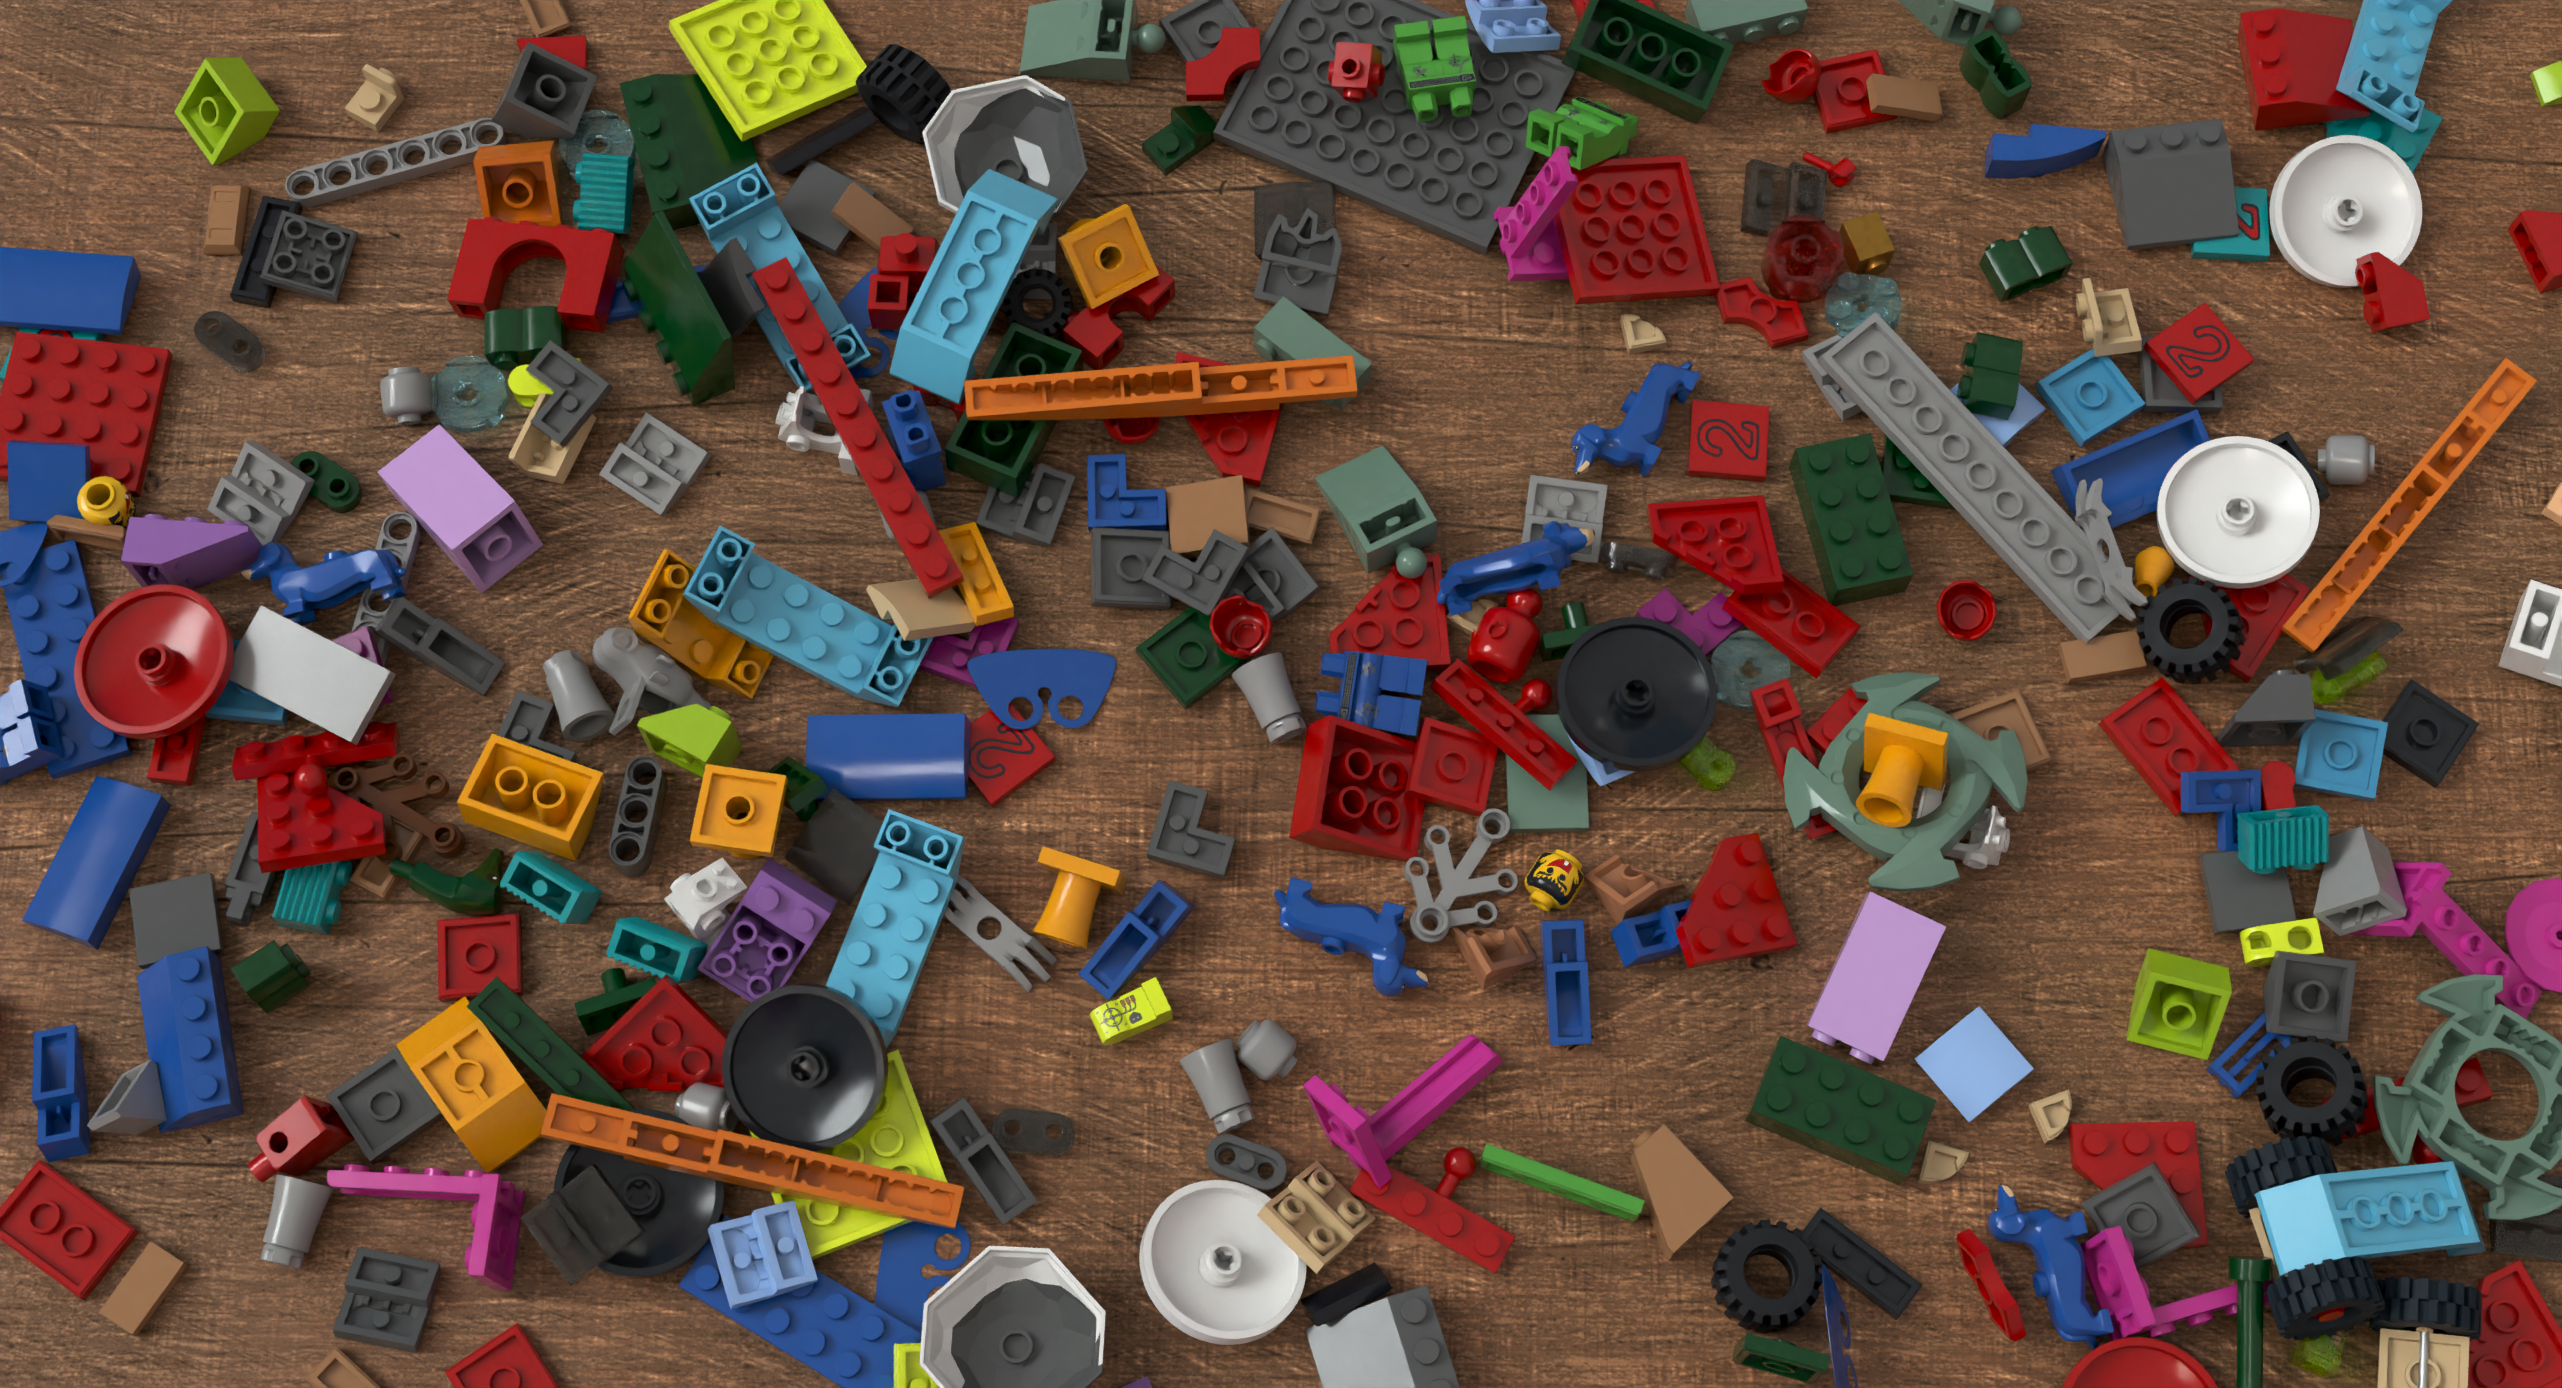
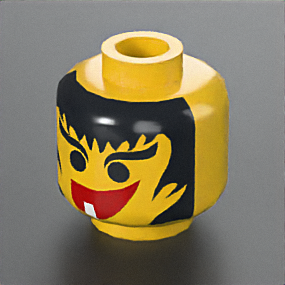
M100 476L91 479L80 489L77 497L79 512L85 520L92 524H114L126 528L129 518L134 517L136 513L133 496L125 485L114 477Z
M1556 849L1554 852L1542 853L1524 880L1525 887L1531 894L1529 897L1530 902L1547 912L1551 908L1563 910L1569 907L1584 884V875L1581 872L1582 864L1575 857L1562 850Z

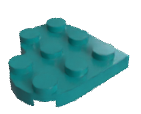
M2423 108L2418 128L2413 133L2397 126L2370 110V116L2322 123L2328 130L2326 133L2328 138L2340 135H2354L2370 138L2387 146L2406 163L2413 173L2443 117Z

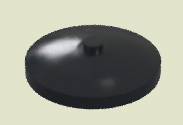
M1625 617L1609 620L1598 624L1582 634L1569 648L1562 661L1555 690L1560 720L1574 743L1593 759L1610 767L1626 771L1643 772L1657 770L1673 765L1685 758L1705 737L1714 717L1717 703V687L1712 668L1696 643L1680 630L1666 623L1642 617Z
M809 983L794 984L762 995L746 1007L738 1016L725 1042L722 1056V1078L732 1109L741 1122L754 1135L763 1140L815 1152L834 1147L848 1140L862 1130L872 1119L886 1091L888 1056L878 1026L857 1001L845 993L828 986Z
M626 1110L690 1125L679 1117L658 1110ZM570 1144L556 1173L553 1194L554 1208L558 1224L566 1241L579 1257L602 1272L617 1277L629 1279L652 1278L672 1272L685 1265L710 1240L708 1228L712 1224L719 1223L722 1214L724 1182L623 1159L624 1156Z

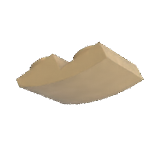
M918 579L871 584L866 589L881 619H893L904 641L971 632L975 626L967 605L952 588L929 599Z
M1315 1161L1297 1175L1285 1190L1265 1204L1257 1214L1316 1274L1343 1252L1376 1219L1318 1161Z

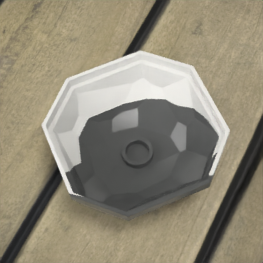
M1027 75L952 90L922 132L938 203L954 214L957 213L967 191L988 169L1058 198L1059 202L1051 219L1057 218L1088 174L1072 102Z
M988 1246L924 1303L919 1365L939 1388H1088L1102 1375L1106 1311L1049 1248Z

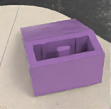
M147 514L144 518H129L121 562L142 587L171 584L193 590L240 572L257 560L258 550L262 544L250 527L240 521L225 520L223 524L208 523L206 520L197 517H186L184 521L169 520L157 514Z
M768 858L697 969L752 1003L762 995L785 985L829 918L838 900L776 861Z

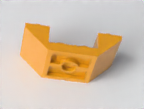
M664 549L628 617L637 638L645 644L655 645L671 659L675 660V664L697 679L746 699H752L774 655L712 623L682 596L697 568L671 550Z
M464 996L400 1041L396 1046L409 1068L452 1129L484 1171L491 1174L541 1138L540 1133L547 1109L490 1033L489 1028L466 1007L470 1002Z

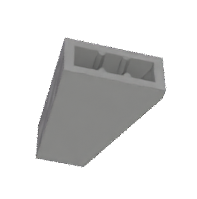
M2362 826L2331 836L2329 838V861L2327 863L2324 862L2313 915L2339 936L2405 917L2407 909L2388 847Z

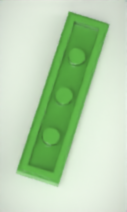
M1487 1143L1479 1164L1480 1168L1633 1223L1640 1216L1645 1202L1643 1199Z

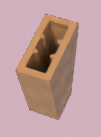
M1663 1124L1655 1132L1651 1127L1647 1128L1632 1143L1636 1150L1633 1152L1630 1162L1663 1255L1670 1260L1718 1216L1734 1197L1675 1134Z

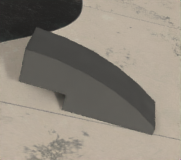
M403 597L394 600L374 630V633L413 658L482 696L505 664L503 660L442 619L433 618Z
M960 1096L927 1120L1002 1225L1037 1201L965 1097Z

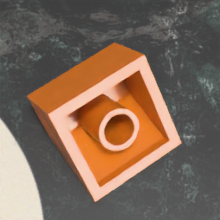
M555 140L478 148L473 162L483 218L494 217L503 222L511 223L531 221L540 226L556 227V225L562 224L561 180Z

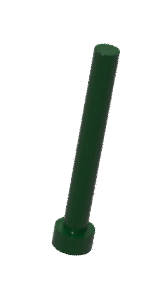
M2228 1256V1278L2237 1280L2236 1388H2263L2264 1281H2272L2273 1259L2269 1257Z

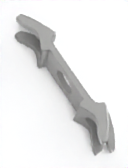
M2102 478L2093 481L2089 492H2087L2086 480H2081L2076 493L2075 525H2079L2084 529L2104 581L2105 591L2101 596L2119 614L2133 621L2136 619V615L2125 598L2137 606H2145L2148 601L2133 585V568L2125 567L2108 521V517L2112 515V512L2105 506L2101 498ZM2103 540L2107 543L2109 548L2108 560L2103 555Z
M958 874L956 885L969 897L965 899L960 892L954 889L949 902L957 910L953 913L947 907L943 918L994 959L1027 993L1031 991L1033 986L1012 962L1013 959L1022 963L1044 982H1047L1051 976L1024 947L1026 945L1051 966L1057 962V959L1038 940L1023 931L983 897L970 882ZM986 918L998 920L1002 927L999 936L992 940L982 938L978 934V926L982 920Z

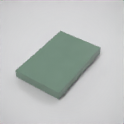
M1559 714L1525 715L1576 758L1578 762L1574 769L1549 791L1505 753L1507 816L1510 819V830L1508 833L1588 832L1589 812L1586 767L1572 745Z

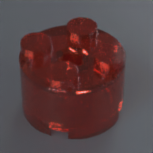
M1799 214L1783 220L1782 224L1776 227L1770 234L1761 262L1762 277L1772 297L1786 301L1796 300L1798 303H1808L1826 297L1835 282L1844 255L1841 236L1836 230L1833 231L1825 225V220L1814 215Z

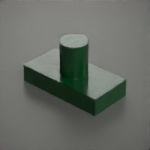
M1574 602L1561 608L1566 630L1542 634L1539 646L1542 662L1563 659L1569 648L1582 634L1598 625H1589L1584 603Z
M789 756L766 772L787 776L788 784L783 805L795 812L800 821H808L818 815L821 808L815 799L828 790L820 776Z
M612 968L603 972L601 981L604 994L575 1003L577 1016L587 1036L608 1030L656 984L655 978L628 986L623 969Z

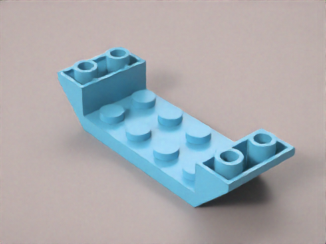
M2363 0L2335 90L2397 126L2413 133L2418 128L2425 104L2423 100L2414 96L2436 20L2438 14L2453 0Z
M757 163L689 198L716 254L731 239L737 238L757 269L756 271L787 257L848 369L871 358V354L853 324L848 325L778 207L776 194ZM751 276L748 280L766 306L755 318L756 322L786 373L797 387H805L806 392L812 390L813 388Z
M988 169L967 191L902 323L889 372L890 375L953 403L961 404L965 396L964 381L973 380L976 373L973 361L1036 232L1043 235L1059 202L1058 198L991 169Z
M720 525L682 596L717 626L856 698L898 707L933 637L904 641L895 623L891 626L752 553L756 545L755 543Z
M890 809L887 811L873 846L879 851L878 857L826 986L850 996L869 1013L881 1032L886 1049L897 1034L956 886L965 841L963 836Z
M2453 1161L2319 1174L2255 1193L2280 1276L2288 1275V1272L2294 1269L2302 1270L2305 1268L2304 1265L2322 1264V1261L2332 1259L2333 1261L2347 1257L2350 1260L2355 1257L2366 1259L2446 1250L2448 1257L2486 1251L2460 1171Z

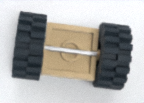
M2298 1136L2295 1140L2291 1141L2290 1138L2280 1139V1143L2272 1144V1142L2262 1144L2263 1148L2258 1150L2252 1148L2246 1151V1156L2239 1155L2233 1159L2234 1163L2228 1164L2225 1175L2237 1211L2244 1218L2248 1219L2251 1217L2264 1257L2273 1259L2272 1280L2274 1284H2270L2267 1287L2266 1296L2279 1334L2283 1335L2286 1339L2293 1337L2294 1340H2303L2306 1337H2309L2310 1340L2318 1339L2320 1335L2327 1334L2328 1337L2336 1335V1332L2340 1330L2349 1331L2354 1329V1325H2363L2369 1322L2368 1318L2377 1317L2380 1314L2379 1311L2384 1310L2385 1302L2368 1260L2363 1261L2359 1257H2355L2352 1260L2349 1257L2341 1258L2337 1261L2327 1259L2323 1260L2322 1264L2304 1265L2305 1268L2302 1270L2294 1269L2289 1271L2288 1275L2280 1276L2255 1197V1193L2319 1174L2338 1173L2327 1142L2314 1136L2308 1140L2306 1136Z
M2410 1277L2378 1279L2377 1283L2385 1302V1308L2379 1311L2380 1314L2377 1317L2369 1318V1327L2375 1332H2380L2377 1388H2468L2469 1341L2471 1339L2477 1340L2481 1337L2482 1292L2472 1286L2465 1287V1284L2448 1283L2447 1280L2440 1279L2437 1281L2420 1277L2419 1279H2412Z

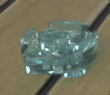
M608 110L583 112L574 136L572 138L559 139L560 155L564 165L574 179L576 164L578 161L583 162V153L626 156L634 159L636 157L637 150L631 127L628 123L626 124L619 119L617 114ZM602 140L603 145L607 146L605 150L599 153L588 150L589 147L595 146V141Z
M1851 272L1843 273L1837 278V283L1826 294L1825 319L1828 324L1830 322L1835 327V333L1842 338L1874 312L1895 330L1900 322L1902 310L1901 296L1897 291L1898 285L1890 278H1881L1870 274L1856 275ZM1866 304L1870 307H1867L1865 312H1860L1857 305Z
M461 356L447 362V367L439 375L437 373L434 374L431 379V408L445 428L458 432H476L499 424L508 402V387L503 375L489 361L478 356ZM467 387H472L474 392L478 393L471 401H464L463 398H458L459 394L466 392Z
M1751 630L1739 631L1730 635L1727 640L1715 649L1710 661L1716 681L1717 698L1725 704H1730L1733 707L1744 710H1754L1750 691L1787 677L1789 679L1790 675L1788 657ZM1746 662H1752L1753 669L1760 670V674H1756L1753 679H1750L1740 673L1739 669L1744 668Z

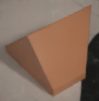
M1614 855L1584 875L1585 881L1617 925L1624 919L1638 916L1684 885L1683 883L1624 863L1617 855Z
M1472 924L1449 928L1451 936L1482 990L1530 966L1538 960L1518 925L1513 926L1511 929L1478 927Z

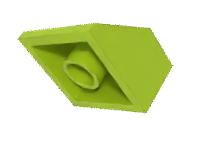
M242 57L204 59L174 112L212 166L222 164L263 139L280 110Z
M696 703L641 718L637 724L649 751L703 779L706 764L731 767L742 749L737 736V730L731 722L732 717L715 706L707 709Z
M2148 948L2136 982L2127 1031V1041L2208 1060L2232 994L2229 968Z

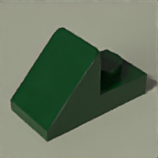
M1200 105L1173 107L1171 109V123L1142 143V151L1167 176L1216 141L1213 139V131L1217 123Z

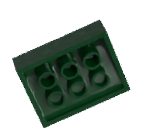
M654 74L619 83L653 216L655 213L663 210L673 230L701 224L689 198L755 163L758 164L752 138L743 142L740 140L698 74Z
M663 210L655 213L624 264L626 280L622 281V287L628 300L631 303L637 301L642 311L638 315L646 333L653 332L658 340L655 347L664 365L670 363L675 372L672 375V379L680 396L687 394L694 407L735 389L732 337Z

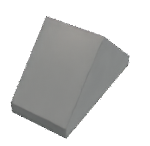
M150 1059L122 1073L87 1126L96 1132L139 1134L166 1121V1112L156 1063Z

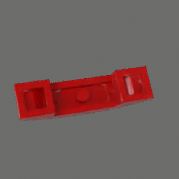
M1788 677L1750 691L1759 729L1783 790V776L1787 753L1791 747L1796 748L1817 769L1819 768L1818 761L1799 718L1802 715V711ZM1821 814L1812 816L1810 825L1803 828L1810 840L1836 831L1833 826L1822 819Z

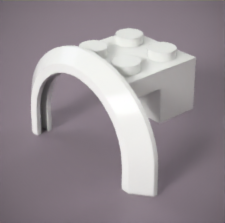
M2530 580L2519 600L2498 666L2562 687V589Z

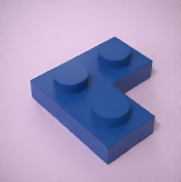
M1126 454L1087 455L1089 533H1091L1093 527L1167 531L1165 489L1127 490Z
M2261 770L2181 772V812H2217V850L2225 852L2238 851V813L2261 811Z

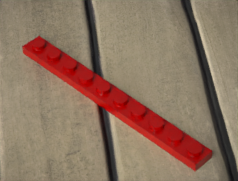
M787 257L752 273L757 288L928 599L963 582L962 573Z

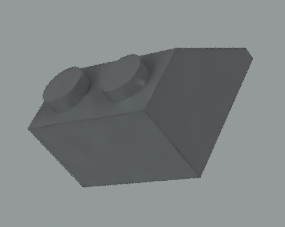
M528 42L513 66L491 121L525 138H572L578 127L597 75Z
M2279 670L2271 673L2216 736L2217 742L2222 747L2293 745L2316 720L2310 675L2295 674L2294 670Z

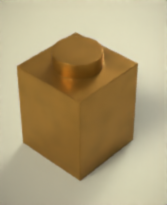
M1878 211L1842 223L1837 242L1853 277L1864 274L1875 276L1885 271L1889 267L1895 248Z

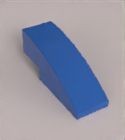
M2031 124L2026 136L1993 133L1985 151V178L2010 179L2034 177L2078 165L2098 155L2106 138V131Z
M1157 880L1133 911H1128L1078 975L1106 999L1112 1000L1158 952L1196 906L1166 881Z
M1692 900L1666 905L1658 912L1624 919L1610 932L1624 968L1683 952L1675 930L1681 918L1685 916Z
M1580 918L1540 920L1542 968L1550 1046L1592 1044L1588 962L1585 959L1584 920Z
M75 1024L34 1032L32 1102L38 1109L37 1146L48 1162L90 1154V1128L87 1126L89 1123L86 1077L79 1032Z

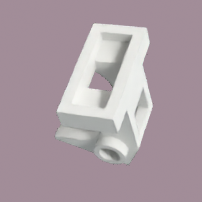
M800 386L795 394L789 392L786 398L788 403H781L775 423L781 426L778 439L785 441L786 446L795 451L806 452L809 449L839 454L838 459L842 473L857 476L858 470L837 431H835L834 436L813 433L816 421L832 424L823 406L820 405L821 402L818 397L806 393L803 386ZM859 388L873 413L874 402L871 390Z
M1945 784L1942 791L1924 787L1916 819L1928 815L1941 805ZM1992 805L1990 809L1986 808L1981 818L1969 830L1971 831L1969 843L1963 844L1958 842L1946 856L1961 859L1966 866L1976 869H1985L1987 864L1999 865L2001 852H2007L2010 842V830L2005 826L2006 817L2000 815L1996 806Z
M722 857L693 875L690 873L681 875L670 886L672 893L665 897L664 900L696 940L708 945L706 951L708 952L731 916L725 907L747 890L748 887Z

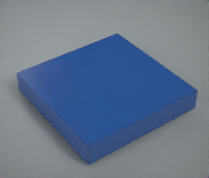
M20 440L7 442L9 519L47 522V520L55 515L84 519L78 510L77 497L84 484L91 480L90 445Z

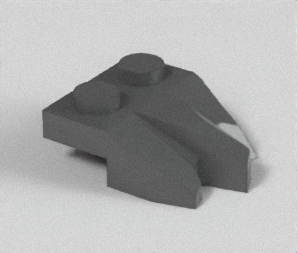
M1309 208L1306 209L1299 224L1294 228L1289 227L1287 218L1278 213L1267 233L1254 300L1275 305L1284 296L1305 312L1328 317L1337 283L1342 253V244L1336 228H1329L1323 235L1316 234L1318 215Z
M1272 527L1251 544L1250 552L1223 600L1235 595H1243L1247 600L1261 604L1265 611H1267L1271 622L1274 623L1292 614L1322 589Z

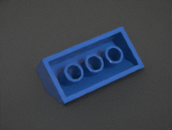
M208 946L166 955L137 975L149 1060L152 1059L157 1065L167 1118L166 1121L158 1124L161 1134L244 1115L221 959Z

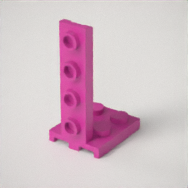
M1558 146L1515 207H1498L1493 214L1494 221L1499 223L1502 235L1499 241L1502 254H1506L1510 269L1508 273L1509 282L1569 280L1554 216L1578 185L1577 175L1571 172L1569 159L1572 155L1568 146Z
M2393 862L2407 909L2406 916L2346 935L2411 937L2418 928L2465 976L2472 974L2503 975V991L2495 994V1005L2502 1004L2526 1019L2543 991L2535 983L2527 979L2519 967L2442 890L2451 875L2447 867L2443 863Z
M1470 1034L1371 1117L1362 1107H1351L1346 1096L1334 1083L1328 1086L1316 1075L1307 1081L1303 1087L1329 1143L1333 1147L1338 1145L1348 1154L1349 1161L1359 1170L1364 1168L1371 1175L1375 1185L1381 1188L1392 1179L1385 1161L1502 1064L1503 1061L1497 1053L1492 1051L1480 1039Z
M356 1164L344 1165V1170H328L327 1183L333 1188H339L346 1195L476 1202L471 1213V1222L474 1227L472 1244L468 1245L465 1253L467 1275L494 1290L511 1291L526 1192L524 1190H515V1184L510 1181H501L502 1176L500 1174L466 1170L464 1176H449V1171L436 1168L424 1169V1174H409V1169L396 1166L384 1167V1172H369V1167Z
M2120 1225L2105 1229L2080 1245L2085 1257V1274L2098 1309H2109L2114 1332L2108 1334L2110 1341L2129 1338L2146 1332L2150 1333L2151 1338H2157L2176 1331L2174 1324L2187 1321L2189 1328L2214 1320L2212 1313L2225 1310L2227 1317L2237 1314V1284L2151 1308L2148 1285L2144 1278L2138 1274L2133 1260V1245L2130 1239L2123 1234ZM2272 1280V1281H2264V1293H2263V1304H2264V1306L2269 1305V1302H2268V1299H2267V1296H2266V1291L2268 1290L2267 1287H2268L2270 1284H2274V1283H2273V1280Z

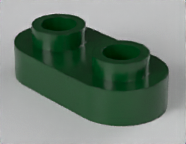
M315 451L302 452L292 460L291 465L302 472L306 466L315 465L311 472L305 473L315 480L308 494L309 496L337 513L349 512L359 505L362 499V488L351 473ZM338 485H345L342 492H333Z

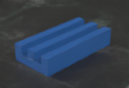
M2265 1012L2206 1069L2211 1075L2215 1074L2220 1079L2218 1082L2223 1087L2227 1086L2231 1090L2230 1094L2235 1099L2256 1080L2258 1069L2264 1070L2263 1064L2261 1062L2240 1084L2234 1077L2274 1037L2281 1042L2284 1048L2290 1046L2289 1039L2291 1037L2289 1035L2267 1032L2228 1072L2222 1067L2263 1025L2266 1027ZM2274 1050L2269 1054V1056H2275Z

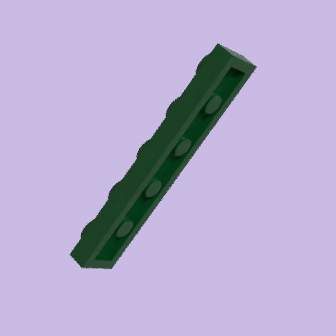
M498 976L466 1006L558 1095L621 1110L636 1109Z

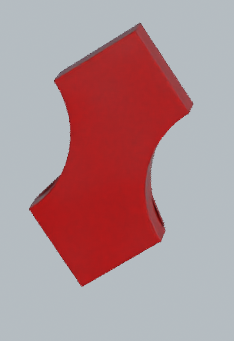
M1222 28L1221 39L1210 54L1201 59L1186 62V101H1224L1226 89L1237 75L1244 71L1258 69L1260 67L1259 28Z
M1752 277L1720 284L1721 289L1716 292L1714 297L1723 324L1739 323L1754 328L1765 337L1771 349L1808 340L1809 332L1798 301H1780L1767 296L1757 288Z
M1970 1229L1956 1234L1964 1270L1978 1288L1987 1307L1990 1319L2010 1341L2016 1342L2026 1337L2019 1304L2004 1285L1994 1265L1990 1250Z

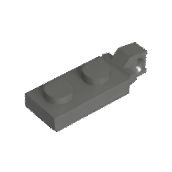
M254 811L250 814L224 884L227 887L225 897L231 900L226 917L231 920V923L247 927L254 914L255 906L263 907L265 898H268L277 871L261 873L258 863V812Z

